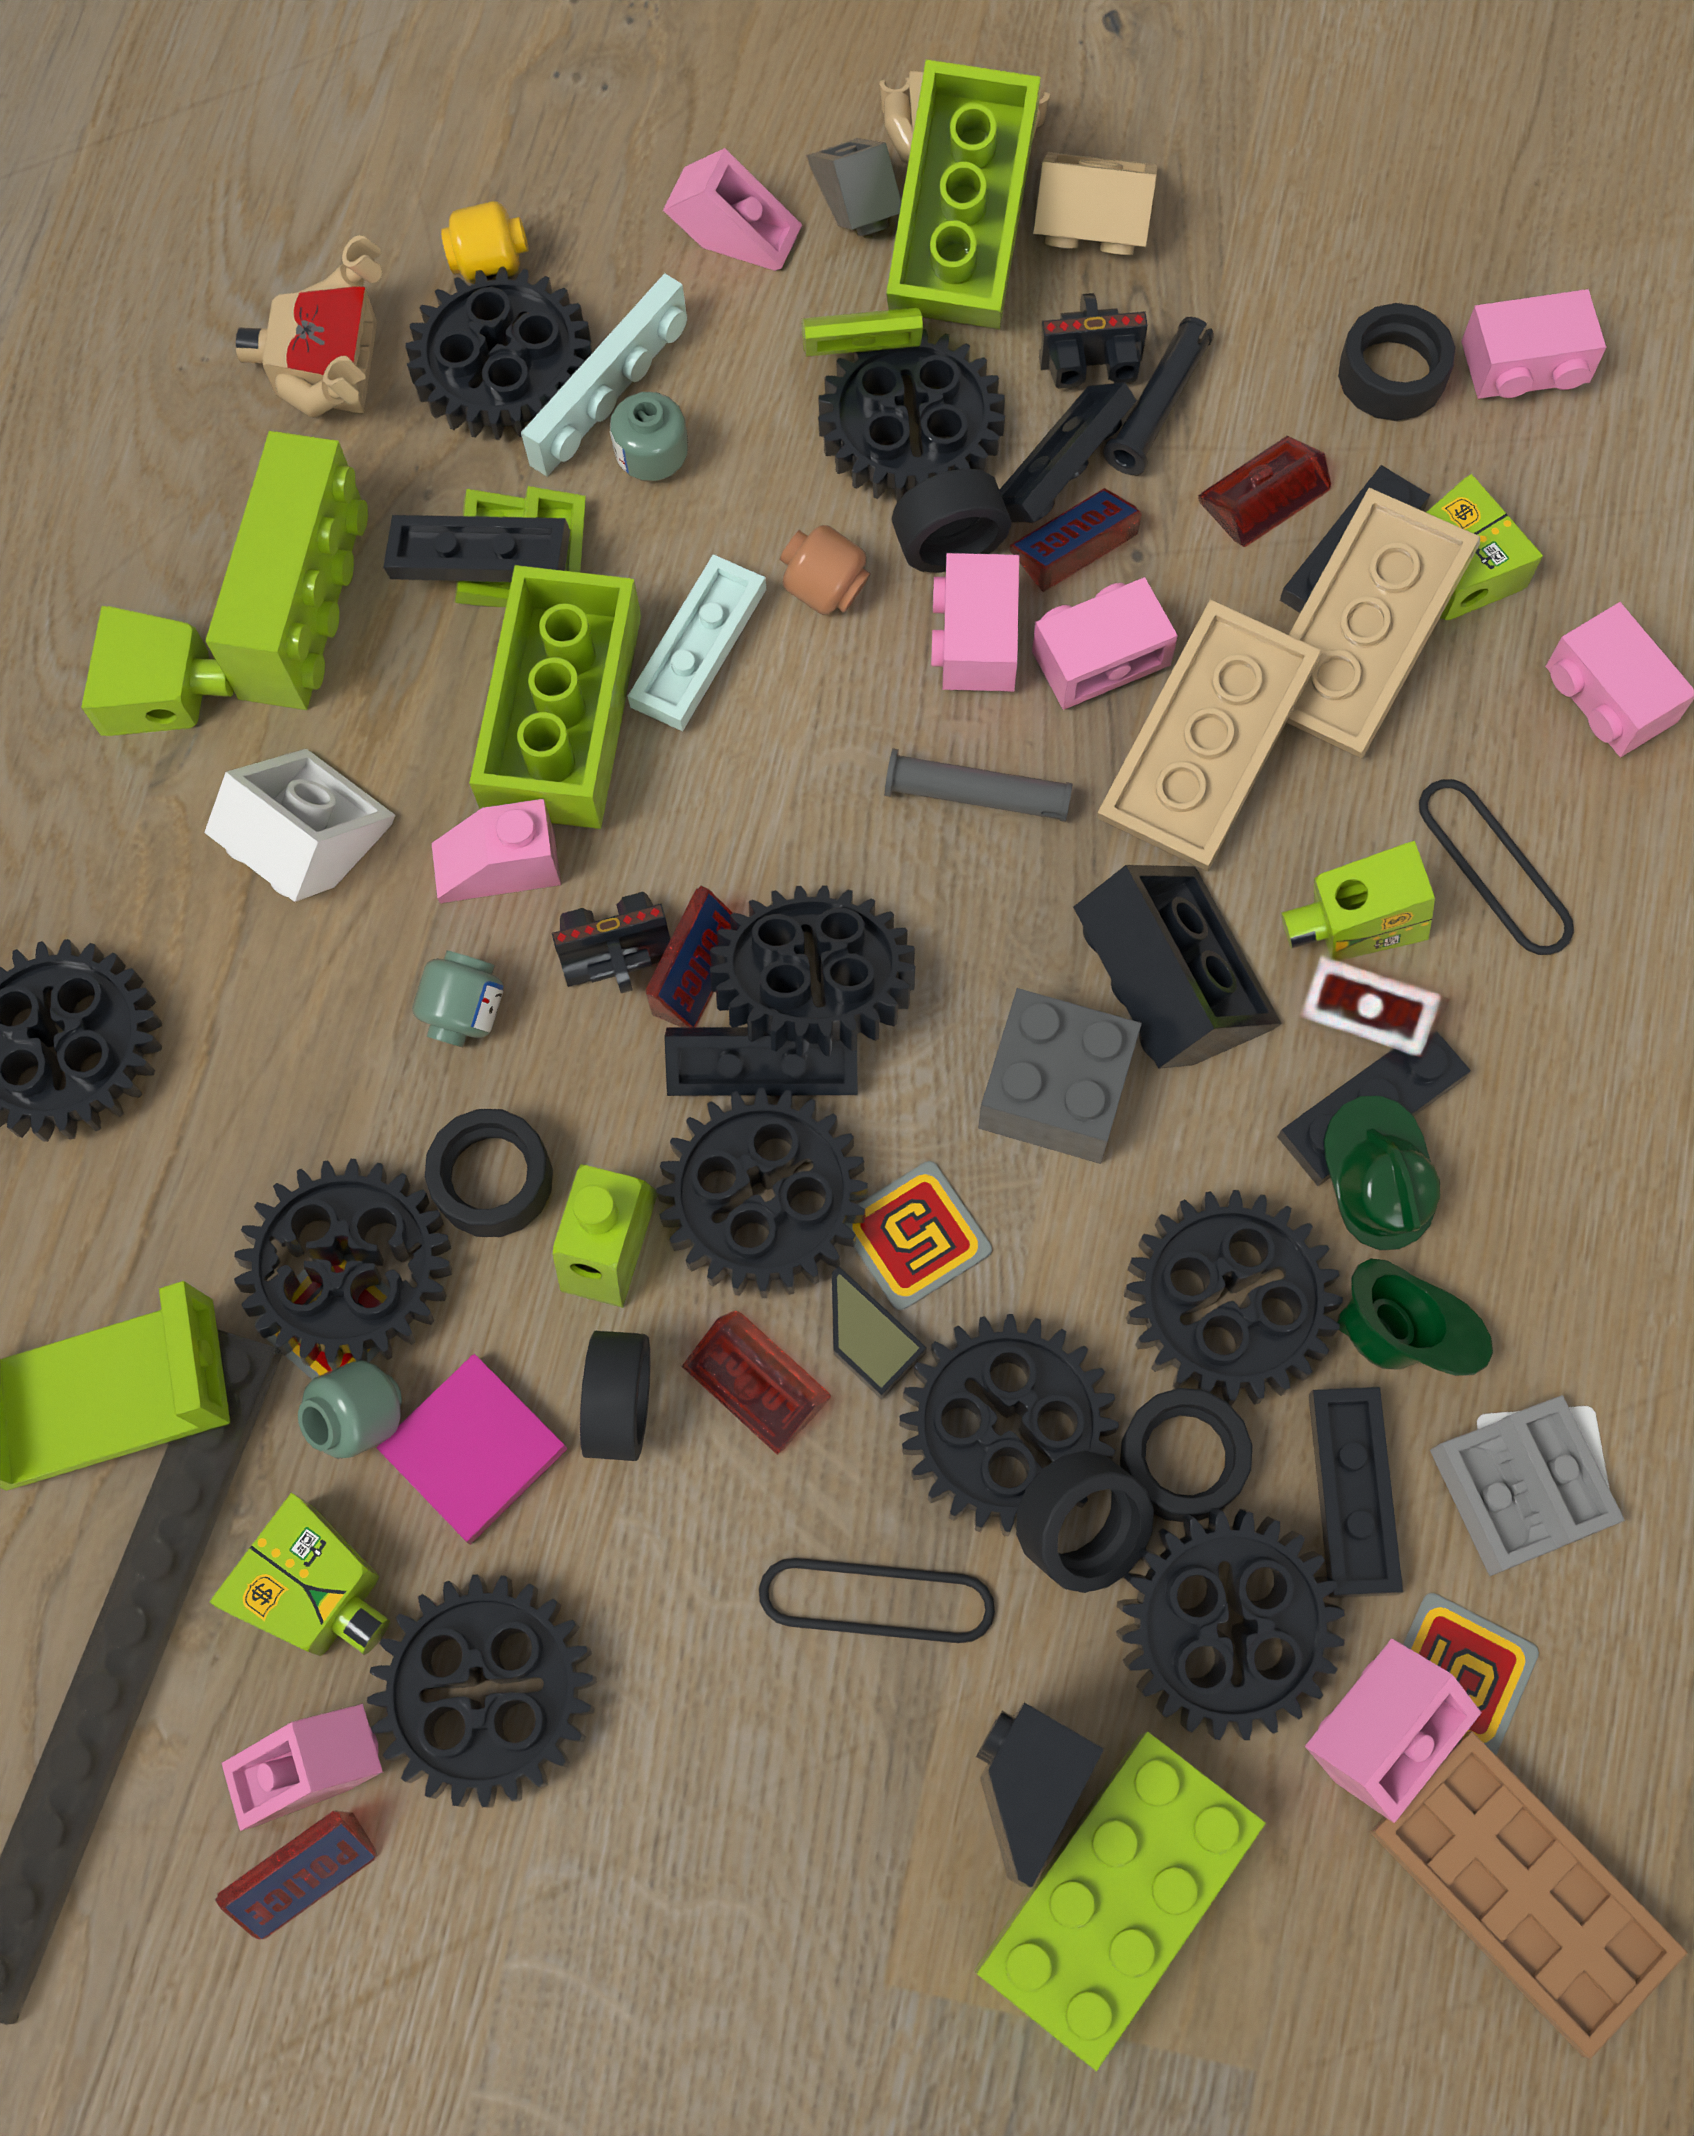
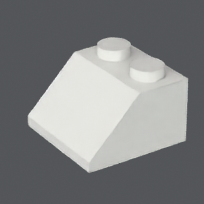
M303 749L227 771L204 833L224 847L232 858L245 863L271 883L275 891L297 902L334 888L389 829L396 815L308 749Z

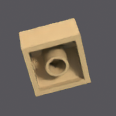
M1047 152L1042 162L1033 234L1046 235L1045 244L1049 246L1078 248L1079 239L1101 241L1100 251L1132 255L1134 253V246L1146 247L1157 164Z

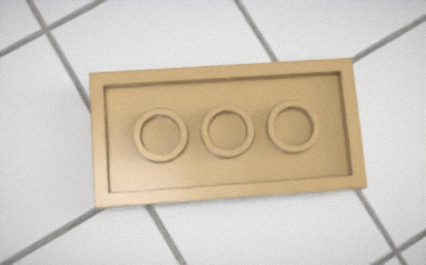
M1368 488L1289 633V636L1320 649L1321 655L1286 723L1363 759L1478 549L1480 536Z
M1210 599L1098 810V819L1205 871H1209L1319 661L1321 650Z

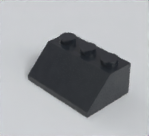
M1125 865L1073 906L1083 925V935L1086 942L1098 953L1111 978V988L1114 995L1127 1008L1132 1020L1142 1023L1139 1031L1140 1044L1145 1053L1154 1060L1158 1069L1193 1066L1270 1032L1282 1024L1196 866Z
M1025 1702L1013 1716L1002 1710L993 1723L976 1757L987 1763L980 1780L1007 1877L1020 1886L1032 1888L1104 1749Z

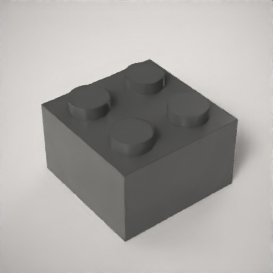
M1017 988L981 1103L978 1129L1101 1164L1142 1023Z

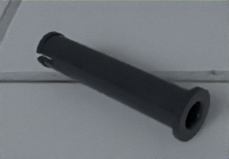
M1186 317L1180 322L1178 331L1116 439L1109 440L1104 446V458L1114 469L1128 475H1139L1144 472L1148 463L1146 455L1206 348L1213 341L1214 333L1211 328L1207 329L1202 338L1199 339L1202 331L1207 326L1205 321L1195 317Z

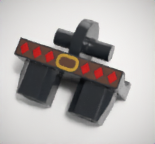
M1089 293L1081 295L1079 312L1060 313V319L1042 321L1041 349L1039 350L1040 369L1050 370L1054 384L1058 389L1078 387L1086 382L1087 366L1106 364L1108 380L1114 383L1135 382L1138 379L1140 361L1143 358L1148 328L1146 311L1118 314L1117 308L1098 310L1095 294Z
M639 892L621 898L620 902L616 904L619 913L617 916L595 921L593 912L584 908L562 913L560 916V931L553 932L552 937L567 986L570 987L589 981L594 983L616 977L620 993L623 994L633 991L629 973L652 967V964L676 958L662 904L653 905L645 892Z

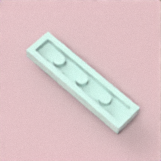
M664 273L524 428L521 434L531 467L548 477L560 462L568 461L576 453L581 439L597 421L601 422L610 415L617 398L632 381L638 382L644 377L651 365L652 359L667 342H674L681 335L687 322L683 284Z

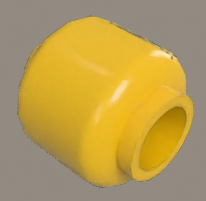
M497 201L457 209L450 215L449 227L441 229L443 246L452 274L461 273L466 282L472 285L476 284L475 275L476 271L479 270L483 271L488 281L496 279L500 267H505L508 277L516 275L520 267L519 254L529 251L521 218L515 217L510 219L506 208Z

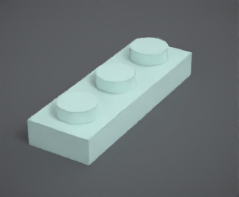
M713 554L628 695L630 708L683 731L767 590L765 577Z

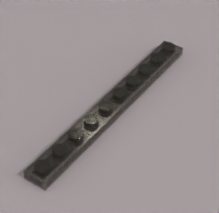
M217 1329L230 1424L169 1442L0 1856V2023L15 2024L19 2019L282 1357V1354L276 1347Z

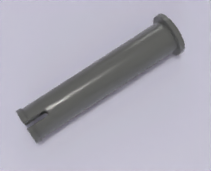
M892 748L884 796L891 797L892 791L1060 819V821L1066 822L1073 783H1060L899 756V749Z

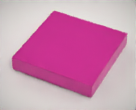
M475 1353L398 1426L397 1431L389 1439L376 1447L470 1545L567 1450V1447Z

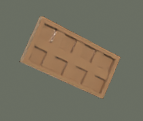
M1472 1731L1464 1734L1395 1823L1383 1817L1370 1831L1375 1839L1584 2058L1591 2059L1688 1953Z

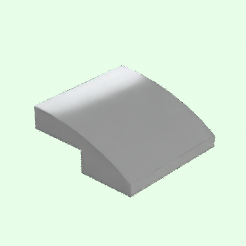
M1563 1395L1511 1414L1486 1427L1443 1442L1430 1450L1489 1576L1498 1574L1625 1521Z

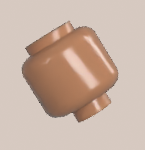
M828 525L816 527L808 536L798 530L779 558L780 561L788 565L783 575L784 588L822 615L829 614L835 611L836 608L843 613L846 612L871 575L870 572L864 569L867 561L865 551Z

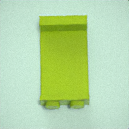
M181 1281L159 1288L161 1310L0 1359V1488L8 1491L230 1424L213 1299L187 1282Z

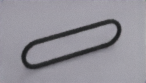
M1441 779L1431 783L1423 790L1419 799V812L1425 824L1515 940L1527 951L1537 955H1552L1562 951L1570 943L1574 933L1573 920L1568 910L1476 793L1465 783L1454 779ZM1443 788H1452L1460 791L1468 798L1561 917L1564 923V933L1557 943L1550 946H1540L1532 943L1524 936L1428 810V802L1435 791Z
M790 1558L782 1559L771 1565L762 1576L759 1586V1600L765 1614L776 1623L788 1627L949 1643L973 1642L987 1632L992 1625L995 1614L994 1598L988 1587L977 1578L965 1574ZM791 1568L963 1584L974 1588L980 1593L984 1601L985 1613L983 1620L977 1628L964 1633L792 1617L781 1614L773 1607L769 1599V1587L777 1573Z

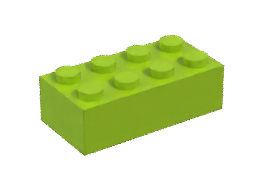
M925 60L886 291L889 310L918 307L924 318L1000 329L1039 106L1041 77Z
M276 431L268 432L205 640L238 700L307 710L313 689L318 690L322 685L325 673L323 652L328 637H334L337 632L340 618L338 599L342 586H348L352 580L354 571L353 546L356 536L364 534L368 522L367 502L361 499L356 486L355 471L353 467L348 466L339 441Z
M515 565L469 782L479 809L544 799L552 823L596 829L602 828L641 620V611L633 578Z
M1148 1731L1139 1735L977 1964L974 1971L1097 2072L1266 1823Z

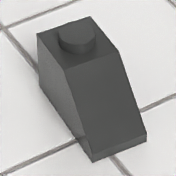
M856 138L807 155L809 166L838 226L851 230L856 229L858 236H862L889 227L888 217L900 214L902 202L885 142Z

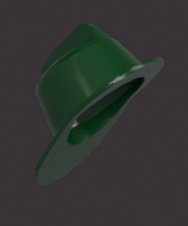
M1360 1096L1342 1105L1329 1121L1324 1137V1148L1327 1167L1346 1229L1361 1244L1377 1250L1401 1249L1417 1241L1430 1227L1440 1199V1179L1434 1165L1431 1163L1424 1136L1414 1116L1396 1101L1382 1096Z
M1370 1258L1357 1265L1351 1277L1352 1298L1339 1314L1337 1323L1340 1324L1339 1331L1350 1338L1358 1352L1370 1363L1382 1369L1401 1370L1420 1362L1435 1370L1454 1376L1475 1375L1488 1366L1493 1354L1491 1335L1483 1320L1467 1303L1451 1293L1411 1275L1403 1268L1387 1260Z

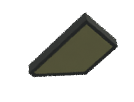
M838 1266L832 1272L834 1356L882 1400L927 1353V1347L842 1268Z

